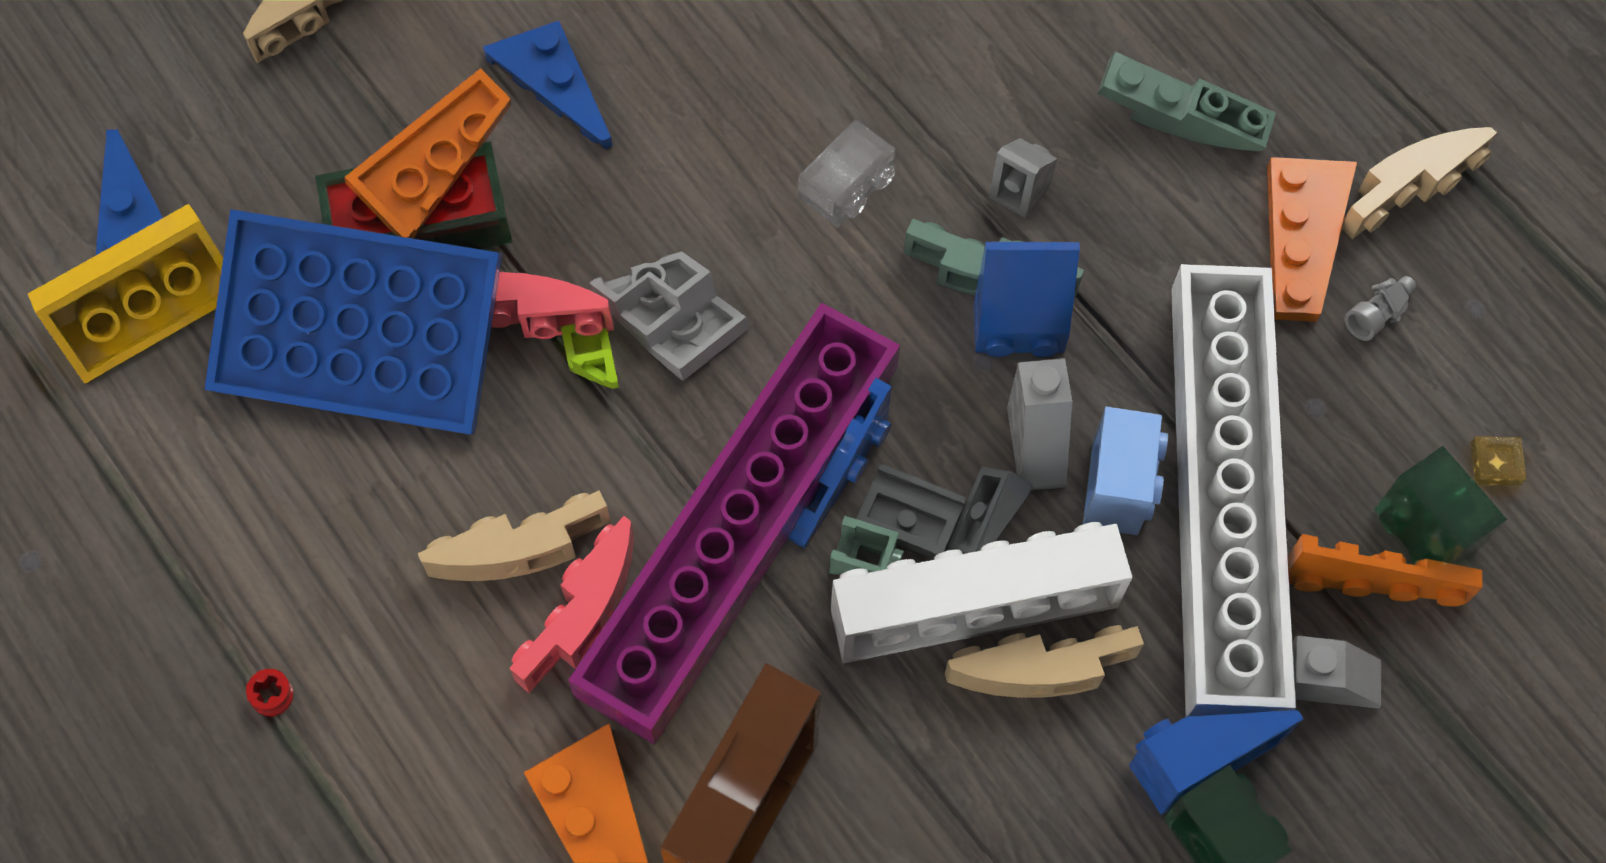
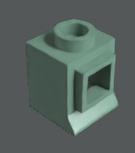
M844 516L837 549L832 551L830 557L829 574L841 575L853 569H867L868 573L887 569L889 564L902 560L904 551L896 549L899 532ZM859 549L881 555L878 566L856 559Z

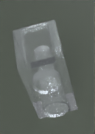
M855 119L799 175L798 198L838 228L848 217L851 219L855 218L863 210L867 203V197L876 188L882 190L892 180L896 171L894 168L896 149Z

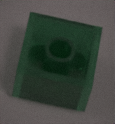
M1444 446L1401 474L1374 509L1379 514V520L1385 530L1391 535L1397 536L1407 547L1414 564L1419 560L1431 559L1459 565L1475 554L1507 520Z
M1230 765L1180 797L1163 819L1194 863H1279L1292 851L1287 844L1289 838L1284 827L1275 817H1267L1256 802L1258 796L1252 783L1243 774L1239 773L1237 775Z

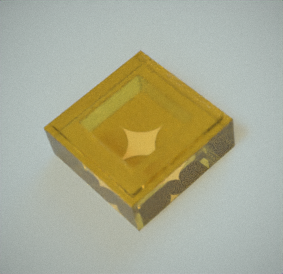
M1475 436L1470 442L1476 485H1522L1527 480L1521 437Z

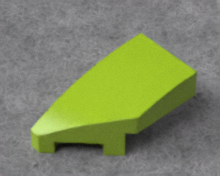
M575 324L561 326L569 370L611 389L619 388L607 328H603L597 335L584 336L576 332Z

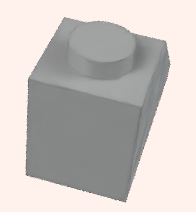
M1021 138L1002 146L996 156L989 198L1026 218L1052 182L1057 158L1053 157L1044 147L1030 144Z
M1304 636L1295 637L1292 641L1295 700L1378 709L1381 707L1380 659L1347 641Z

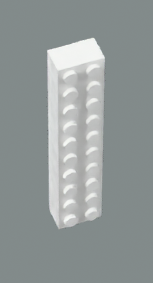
M1181 264L1172 286L1186 717L1291 711L1296 708L1272 268Z

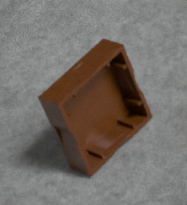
M765 663L663 841L660 849L664 863H753L770 829L818 745L819 727L817 726L821 704L820 691Z

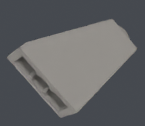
M1065 358L1019 362L1007 405L1017 475L1033 484L1031 491L1065 488L1072 414V396Z

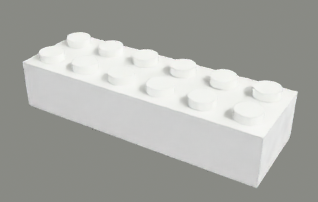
M1090 522L1078 526L1072 533L1056 536L1053 531H1045L1030 536L1026 542L1009 545L1008 541L1001 540L984 545L981 551L962 554L961 550H949L936 555L934 560L915 563V560L904 559L889 564L885 570L868 573L867 569L847 571L840 575V579L833 580L831 614L842 662L848 663L1118 608L1133 577L1117 524L1102 526L1100 522Z

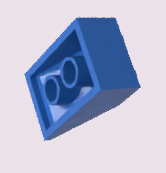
M985 242L973 304L975 353H987L993 357H1004L1012 353H1032L1037 357H1050L1057 353L1065 352L1071 328L1080 252L1079 242Z
M1298 710L1187 716L1173 725L1169 719H1165L1144 732L1143 736L1145 739L1135 746L1138 752L1130 762L1129 767L1159 813L1163 815L1280 745L1304 718Z

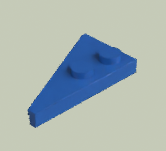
M559 21L483 46L486 60L490 64L494 65L496 63L512 75L513 81L521 88L533 92L538 101L560 118L564 115L580 127L581 134L593 143L602 145L604 149L613 146L610 133Z
M118 129L107 130L96 255L163 218Z
M875 377L868 389L870 391L867 417L864 418L857 415L852 419L844 437L819 480L823 486L810 506L803 509L789 540L805 549L848 482L851 481L855 484L860 479L868 464V459L865 456L872 445L880 447L887 437L892 423L888 422L892 386Z

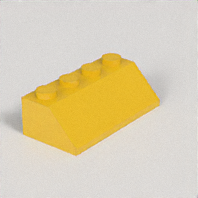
M187 204L28 293L36 315L84 384L215 310L223 257L190 204Z

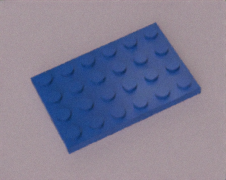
M230 209L204 390L470 435L475 434L503 253Z

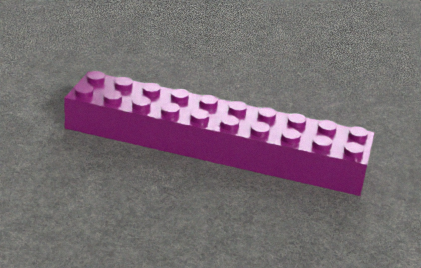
M820 303L569 678L568 682L575 698L653 745L656 744L787 541L803 509L808 508L823 485L819 480L844 437L850 422L857 415L864 418L868 415L870 391L868 389L876 377L888 384L897 370L900 352L899 344L826 304Z

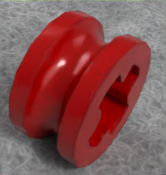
M276 669L258 671L247 683V700L256 712L263 716L274 717L280 715L289 708L293 701L294 691L291 683L282 672ZM272 682H276L275 685L281 694L279 697L271 696L267 703H263L264 699L259 693L260 689H269Z

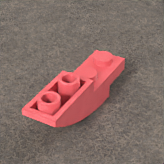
M500 272L491 327L504 328L510 324H521L525 338L542 340L562 335L561 326L575 324L576 332L584 336L597 335L603 328H607V331H614L608 299L569 282L539 275Z
M625 516L615 526L609 524L598 534L594 541L595 548L584 560L578 558L570 564L562 576L563 583L561 584L564 598L568 604L566 607L563 604L556 607L544 623L545 630L534 642L532 640L524 642L513 655L512 663L514 664L509 669L515 682L528 693L537 686L561 658L576 669L614 613L627 581L633 552L634 534L632 524Z

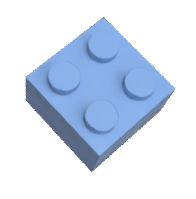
M1105 406L1092 442L1083 524L1090 522H1100L1102 526L1117 524L1119 533L1138 535L1144 521L1152 520L1155 504L1159 505L1163 491L1164 478L1157 475L1159 461H1164L1168 443V433L1160 432L1162 415Z

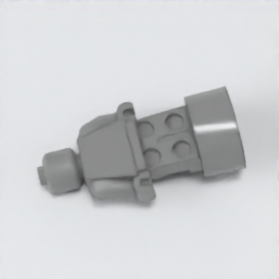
M1404 276L1398 282L1390 278L1380 284L1373 285L1371 289L1376 290L1375 296L1368 302L1361 301L1345 314L1344 321L1349 332L1362 341H1369L1383 330L1385 322L1390 317L1392 318L1390 320L1391 323L1400 321L1401 315L1408 307V295L1416 289V283L1413 278Z

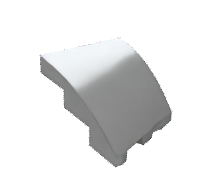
M682 251L662 257L654 263H643L631 267L630 275L604 282L600 277L589 283L594 293L608 299L611 314L650 354L682 381L749 329L746 316L717 296L711 272Z

